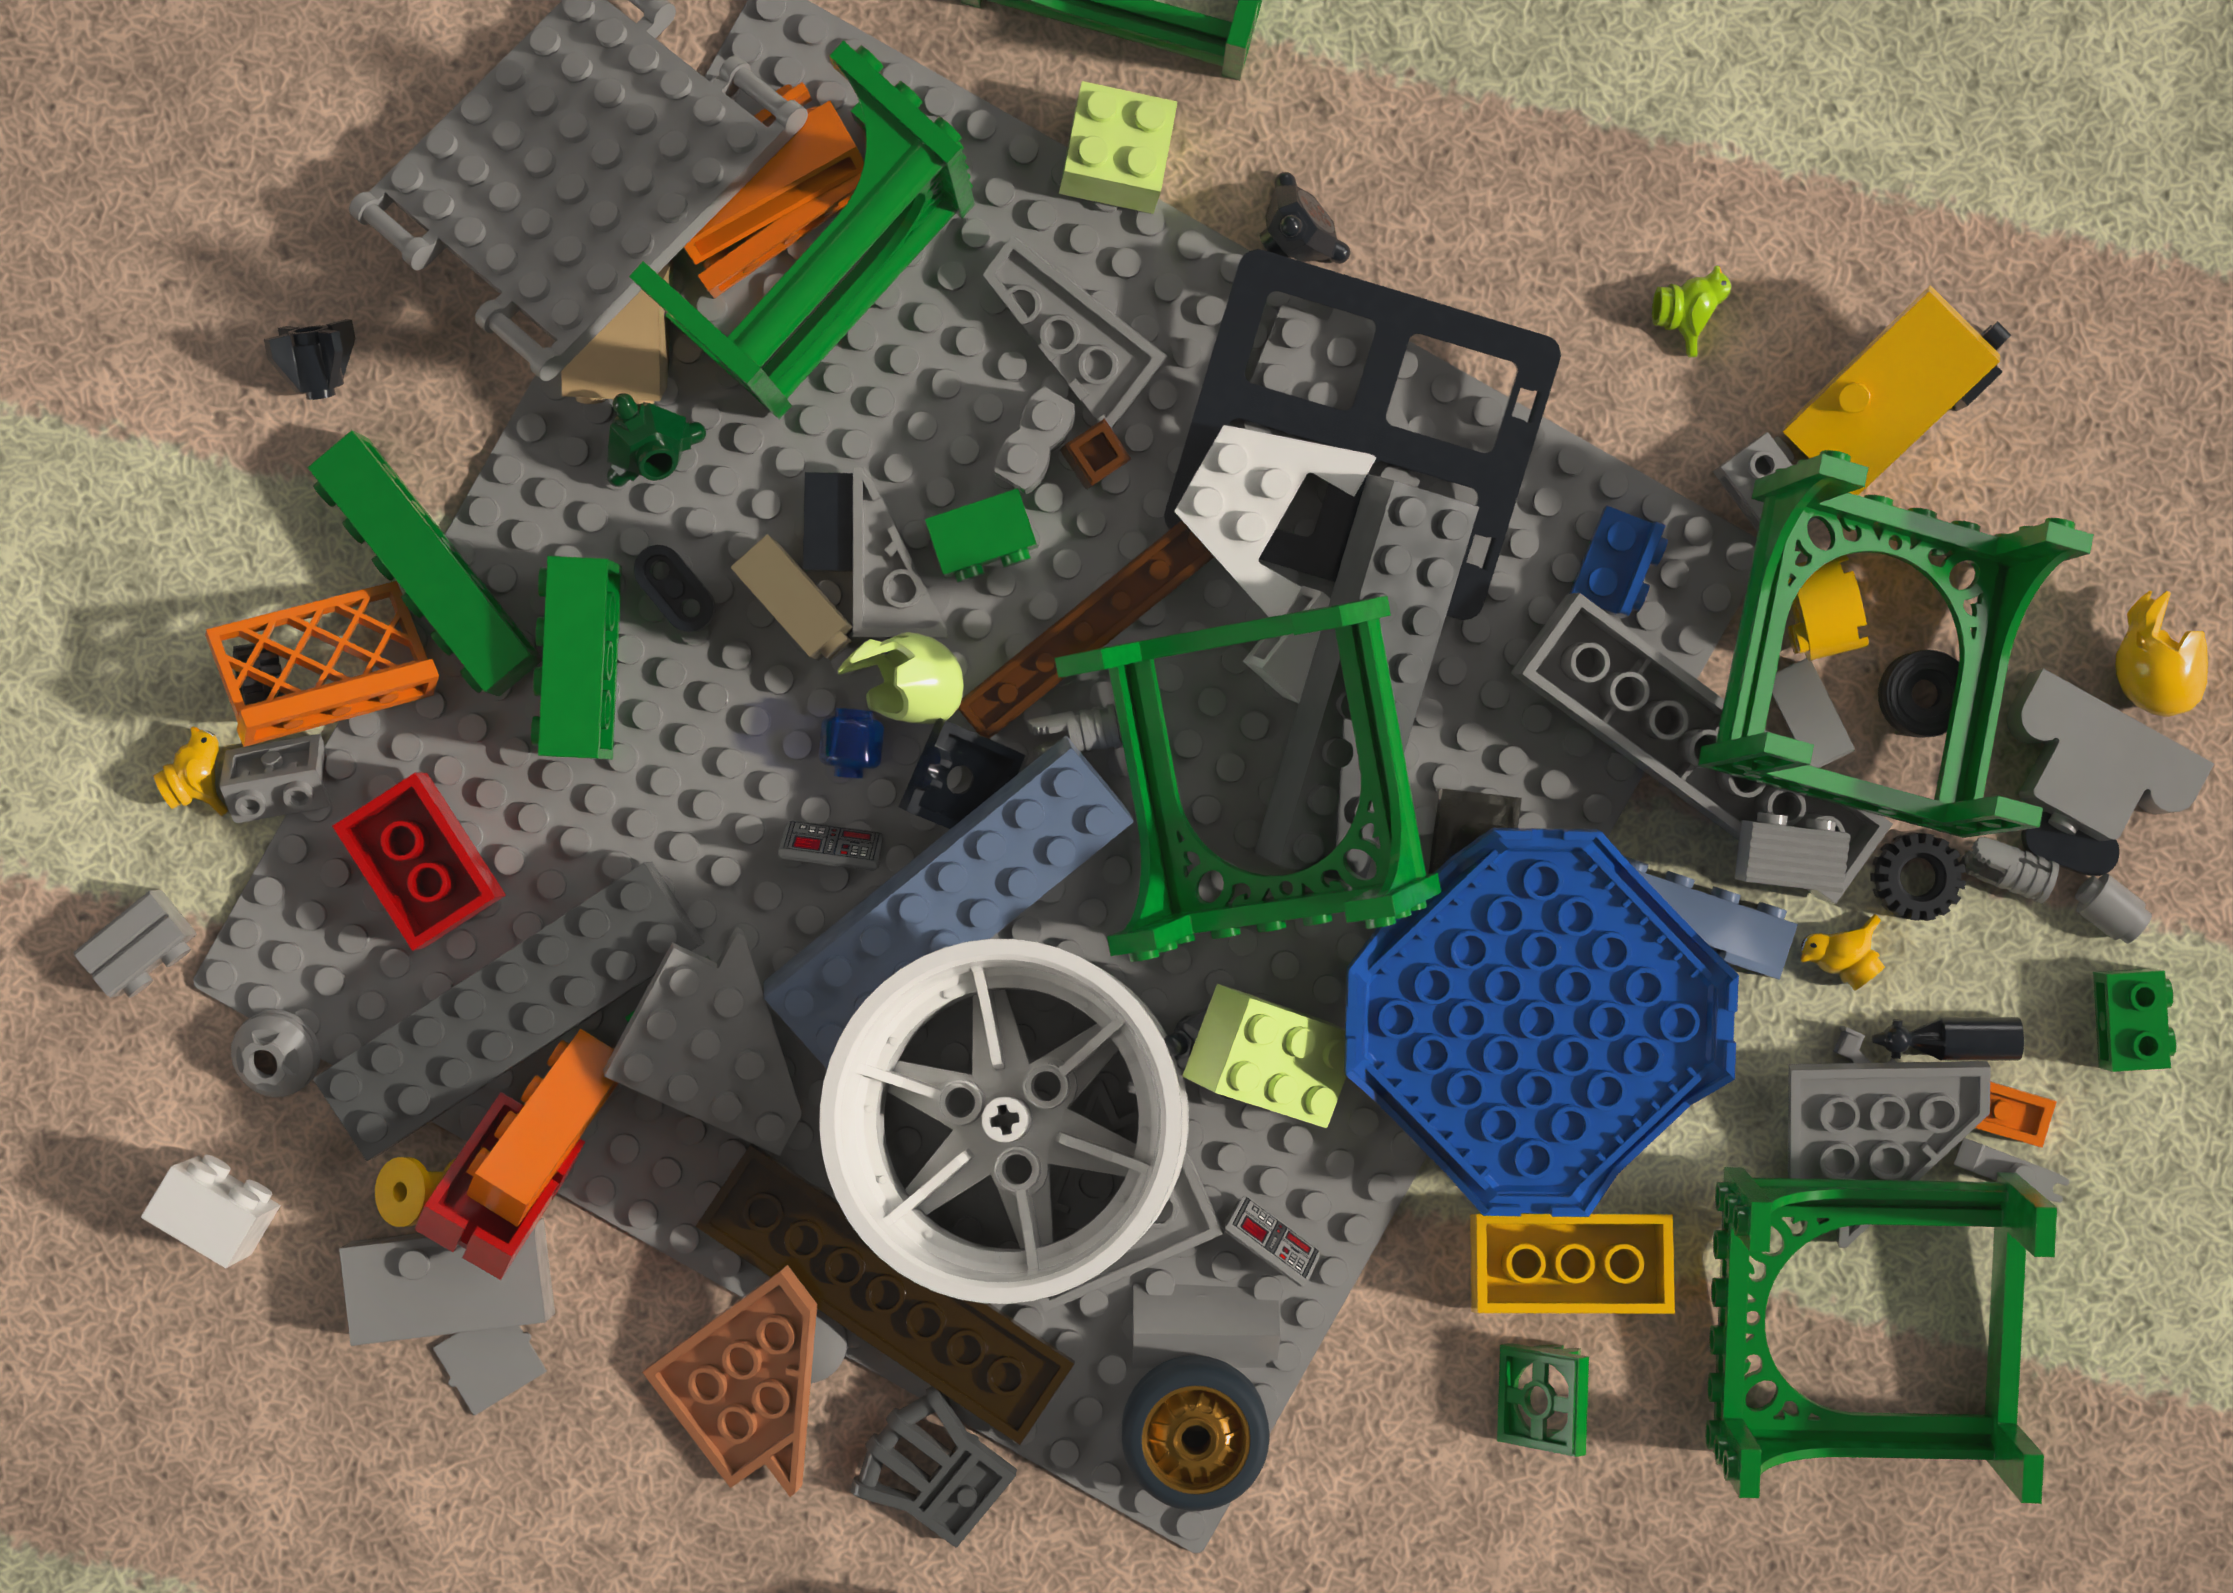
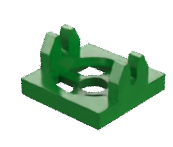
M1514 1343L1500 1345L1498 1442L1573 1457L1586 1455L1589 1357L1581 1355V1348L1564 1349V1345H1539L1531 1347ZM1533 1363L1532 1381L1527 1383L1524 1388H1518L1519 1378L1526 1367ZM1549 1364L1564 1376L1568 1384V1397L1557 1395L1554 1388L1549 1384ZM1536 1386L1545 1391L1548 1400L1547 1409L1542 1414L1533 1409L1530 1400L1531 1391ZM1518 1404L1522 1406L1524 1412L1531 1418V1428L1524 1421ZM1555 1411L1568 1413L1567 1423L1563 1430L1547 1429V1419Z

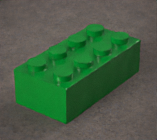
M547 556V567H540L538 594L539 597H545V617L537 618L535 635L536 645L543 647L542 666H536L534 670L533 692L535 696H541L540 716H533L531 723V743L533 746H538V756L613 760L622 565L609 559Z

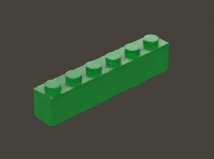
M351 430L307 467L318 480L313 485L318 495L331 507L337 504L347 517L342 522L345 529L358 543L363 544L366 541L374 551L376 556L371 560L375 567L389 581L396 579L404 589L405 593L401 596V599L418 618L425 616L435 630L430 635L435 643L447 655L450 656L454 653L464 665L460 673L472 689L477 693L484 691L500 697L542 662L543 657L369 438Z

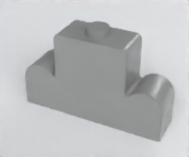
M2044 668L2028 674L2007 714V727L2012 736L2018 741L2026 744L2044 743L2042 751L2019 792L2020 799L2028 804L2042 807V812L2051 814L2048 821L2049 824L2070 835H2075L2080 830L2098 841L2118 839L2137 804L2145 812L2154 815L2181 812L2189 808L2195 801L2214 765L2211 761Z

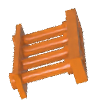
M803 82L794 88L791 84H787L776 91L787 101L795 100L802 106L812 101L810 93ZM765 108L754 115L756 119L767 127L776 120V117ZM861 173L780 217L773 223L744 238L746 242L730 253L725 248L707 258L703 263V267L706 270L697 276L715 299L841 211L853 195Z

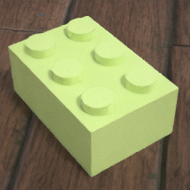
M1217 983L1182 1077L1215 1093L1327 1128L1346 1079L1344 1072L1345 1029L1320 1018Z

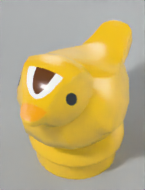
M194 726L191 727L190 740L175 753L173 764L164 765L162 771L153 775L162 797L171 809L182 804L187 806L193 799H197L209 804L220 816L229 812L216 792L215 760L219 751V742L216 735L212 732L199 730Z
M1874 914L1861 928L1834 934H1809L1801 943L1802 955L1800 961L1802 963L1806 961L1814 962L1826 973L1839 974L1843 983L1847 982L1856 991L1885 968L1878 958L1880 956L1879 953L1871 949L1872 934L1881 919Z

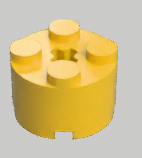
M1847 555L1837 557L1816 570L1800 588L1791 607L1796 624L1788 626L1790 643L1794 654L1805 653L1808 661L1867 647L1869 644L1868 637L1859 638L1857 627L1865 626L1867 622L1855 574L1853 571L1843 573L1840 563L1849 560ZM1807 561L1797 563L1796 565L1804 566Z

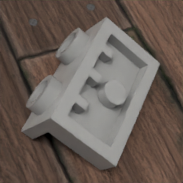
M321 734L225 751L219 787L235 823L328 807L330 797L322 779L325 744Z

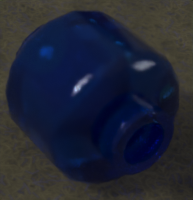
M835 708L834 715H829L822 720L819 760L824 765L835 767L834 777L863 779L864 769L872 770L881 765L885 729L882 722L873 719L874 711Z

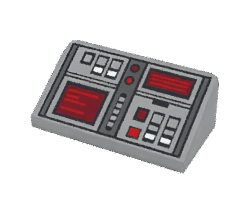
M1243 1196L1224 1220L1225 1232L1297 1286L1304 1287L1319 1260V1249L1247 1196Z

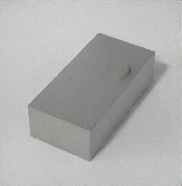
M544 1218L539 1220L501 1280L463 1259L462 1257L466 1250L458 1245L455 1251L451 1252L420 1233L356 1240L339 1248L351 1346L546 1323L555 1314Z

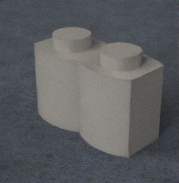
M1046 387L1034 393L1022 411L1020 429L1006 439L997 454L995 461L996 477L1010 486L1018 488L1019 491L1026 495L1032 492L1042 482L1048 471L1051 452L1058 449L1065 442L1073 428L1075 405Z

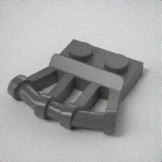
M931 1386L926 1389L925 1396L901 1409L894 1408L887 1416L886 1421L888 1424L881 1433H874L865 1443L867 1452L859 1476L853 1478L850 1491L859 1498L907 1511L957 1548L1016 1477L1017 1469L980 1442L977 1435L968 1433L951 1407L948 1397ZM936 1412L956 1446L950 1450L916 1425V1422ZM901 1437H904L940 1464L931 1476L895 1450L894 1446ZM883 1464L919 1491L913 1494L880 1484L878 1479Z

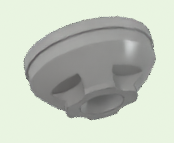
M264 1010L254 1014L241 1025L234 1035L231 1044V1058L237 1075L249 1088L264 1096L285 1097L300 1091L312 1081L320 1065L321 1052L319 1042L312 1029L298 1016L283 1010ZM265 1050L273 1054L277 1061L276 1073L265 1074L257 1069L254 1063L255 1051Z

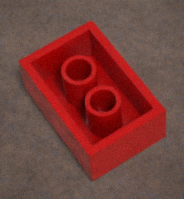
M413 773L332 825L412 951L426 948L506 896L428 773Z

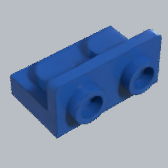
M1608 505L1605 506L1569 594L1581 593L1605 612L1619 618L1628 617L1632 610L1639 612L1650 588L1649 584L1643 582L1650 564L1658 566L1668 544V539L1662 537L1666 525L1657 521L1650 523Z

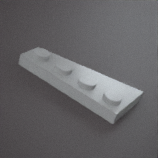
M1011 235L982 274L1020 324L1026 328L1036 341L1038 347L1048 360L1053 363L1076 396L1092 413L1097 423L1105 418L1112 429L1167 358V355L1013 235Z

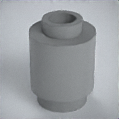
M2104 874L2099 878L2094 875L2089 877L2080 886L2075 895V899L2079 901L2076 912L2113 940L2121 939L2126 944L2134 941L2145 930L2152 917V913L2145 909L2146 903L2109 874Z

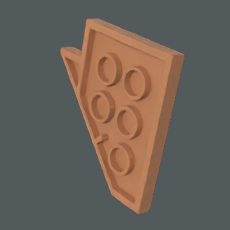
M788 1265L660 1357L642 1373L730 1488L765 1464L791 1497L803 1484L817 1303Z

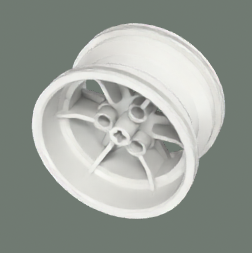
M1017 939L969 941L942 948L901 968L885 980L852 1016L836 1044L823 1082L819 1127L822 1156L829 1182L846 1218L874 1253L897 1272L930 1290L961 1300L997 1304L1035 1301L1075 1288L1099 1275L1119 1260L1159 1217L1174 1190L1185 1157L1189 1133L1187 1089L1184 1077H1182L1183 1072L1177 1067L1175 1058L1170 1056L1164 1038L1167 1036L1164 1028L1149 1007L1116 977L1079 956L1038 942ZM1006 989L1030 990L1053 995L1082 1010L1097 1024L1040 1059L1030 1063ZM973 996L972 1074L898 1061L909 1042L929 1020L951 1005ZM1118 1050L1128 1066L1137 1095L1139 1111L1137 1143L1069 1109L1072 1103ZM1047 1071L1054 1073L1059 1078L1061 1084L1059 1094L1051 1101L1042 1100L1037 1096L1034 1089L1036 1078L1041 1073ZM959 1088L969 1090L975 1100L973 1111L966 1117H959L954 1114L949 1104L952 1093ZM887 1092L953 1129L906 1189H904L896 1175L886 1144L884 1116ZM1007 1109L1011 1113L1018 1112L1019 1122L1012 1124L1011 1131L1009 1126H1000L999 1116L1005 1115ZM1015 1154L1025 1156L1032 1166L1030 1178L1025 1183L1013 1182L1006 1174V1163ZM1050 1164L1125 1176V1180L1116 1195L1093 1221L1074 1234L1054 1242ZM991 1175L998 1188L1020 1249L988 1247L967 1241L940 1227L926 1215Z

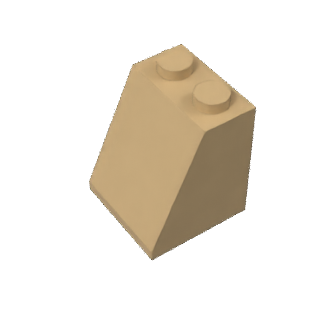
M670 260L658 273L672 288L674 260ZM641 290L561 371L562 396L576 397L577 402L584 404L602 403L606 399H614L620 393L631 395L636 404L643 402L654 404V401H660L668 383L671 321L665 316L667 312Z

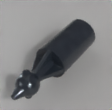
M1939 1017L1910 1032L1906 1027L1902 1026L1903 1020L1893 1019L1892 1025L1887 1027L1884 1032L1872 1035V1043L1884 1046L1891 1052V1058L1901 1059V1053L1905 1052L1910 1046L1940 1061H2019L2024 1050V1030L2019 1017Z

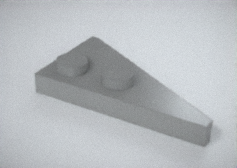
M853 466V638H892L905 632L919 633L932 638H948V630L868 469L863 466Z

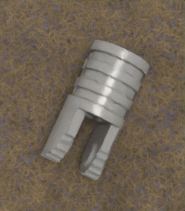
M1114 703L1107 704L1105 707L1098 706L1089 710L1082 709L1078 712L1069 711L1032 718L1027 721L1029 732L1038 736L1068 731L1069 739L1080 752H1092L1096 749L1103 750L1112 746L1115 748L1122 746ZM1060 739L1051 742L1047 741L1034 747L1035 760Z
M1982 836L1973 843L1974 845L1971 847L1973 851L1969 850L1965 853L1959 862L1965 865V873L1967 875L1969 874L2001 889L2005 888L2014 894L2018 893L2022 897L2031 898L2041 904L2049 898L2059 873V864L2054 861H2047L2038 855L2034 856L2030 852L2021 851L2017 847Z

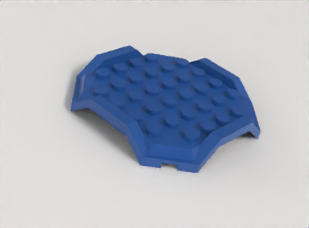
M1491 828L1450 857L1435 872L1438 873L1441 893L1426 900V908L1411 911V916L1396 919V924L1377 928L1348 964L1346 971L1344 1072L1448 1175L1483 1216H1521V1213L1550 1214L1552 1217H1589L1616 1176L1686 1109L1735 1080L1736 1042L1734 1041L1735 1012L1738 1011L1739 974L1695 932L1599 829Z

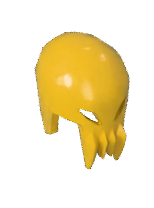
M2148 591L2137 600L2127 613L2129 628L2116 653V676L2124 694L2134 705L2153 715L2170 717L2191 711L2202 700L2208 676L2207 644L2203 631H2187L2178 643L2169 636L2168 632L2160 630L2171 593L2165 591L2154 600L2150 598L2152 591Z

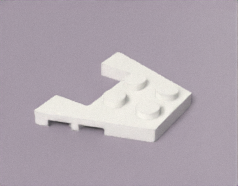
M1223 425L1174 512L1268 617L1287 614L1302 587L1259 562L1260 555L1308 473L1317 475L1354 497L1375 462L1376 457L1367 453Z

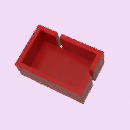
M502 1092L499 1093L424 1205L415 1227V1231L451 1252H454L458 1245L466 1249L462 1257L463 1259L499 1280L503 1278L548 1208L551 1199L553 1200L573 1169L585 1144L584 1140L579 1139L518 1227L466 1195L473 1176L467 1173L471 1163L483 1147L491 1151L499 1141L494 1134L507 1113L512 1111L518 1115L524 1106Z

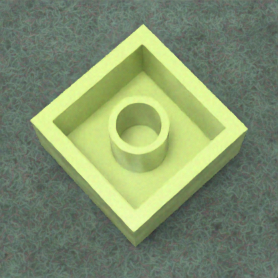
M1082 81L1075 105L1058 194L1154 214L1162 189L1178 102Z

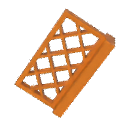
M397 581L206 629L205 636L237 719V732L243 747L434 695L439 674L433 659L428 660L408 607L401 599L402 592ZM390 598L396 614L389 626L364 614L370 602ZM359 606L358 610L351 607ZM336 612L352 621L343 637L340 638L317 627L322 615ZM312 618L310 623L305 621L304 619ZM358 623L384 635L374 653L349 642ZM398 623H400L403 632L395 629ZM288 624L304 632L295 650L268 639L275 627ZM264 630L262 635L256 633L258 631ZM310 636L336 647L326 666L301 654ZM241 637L256 644L247 662L244 663L227 655L221 641ZM389 639H392L409 647L414 661L397 665L380 656ZM263 648L288 660L279 678H275L252 667ZM342 651L368 663L362 675L348 677L333 669ZM295 663L321 675L315 687L301 690L285 682ZM374 666L380 668V670L372 672ZM232 669L240 672L237 679H235ZM247 676L273 688L266 700L245 706L239 689ZM327 679L334 681L332 683L325 684ZM279 691L282 692V693H284V694H286V695L277 697Z

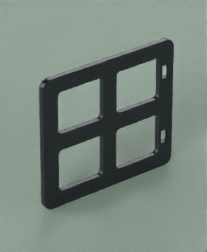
M1261 249L1251 250L1241 258L1164 512L1165 523L1170 530L1182 520L1174 512L1221 428L1223 425L1229 426L1230 422L1234 419L1240 418L1332 447L1371 454L1376 457L1375 462L1383 461L1474 489L1477 493L1475 506H1478L1479 509L1446 616L1460 620L1472 619L1481 612L1485 603L1561 359L1560 347L1553 338L1547 335ZM1281 292L1361 316L1374 322L1375 333L1355 399L1350 409L1345 411L1256 385L1246 379L1245 370L1267 297L1270 293ZM1413 335H1424L1510 361L1515 365L1516 376L1491 451L1482 453L1392 426L1388 423L1386 414L1409 339ZM1520 388L1537 391L1527 422L1512 416ZM1367 475L1354 497L1329 483L1314 532L1309 536H1301L1276 528L1259 559L1336 582ZM1475 534L1486 538L1491 537L1482 568L1467 563Z

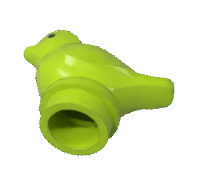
M1715 266L1707 276L1688 279L1681 287L1676 284H1670L1668 287H1657L1652 303L1653 324L1655 326H1664L1666 330L1678 328L1685 339L1688 357H1697L1699 334L1717 305L1723 302L1730 294L1731 282L1729 278L1722 273L1720 266Z

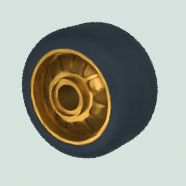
M1200 1355L1181 1356L1165 1361L1150 1370L1137 1383L1127 1400L1122 1418V1447L1125 1460L1139 1485L1152 1497L1168 1506L1181 1510L1203 1511L1226 1505L1237 1499L1251 1487L1266 1461L1270 1431L1262 1399L1251 1381L1235 1367L1224 1361ZM1199 1425L1207 1429L1210 1436L1204 1445L1191 1447L1182 1440L1183 1432L1190 1426Z

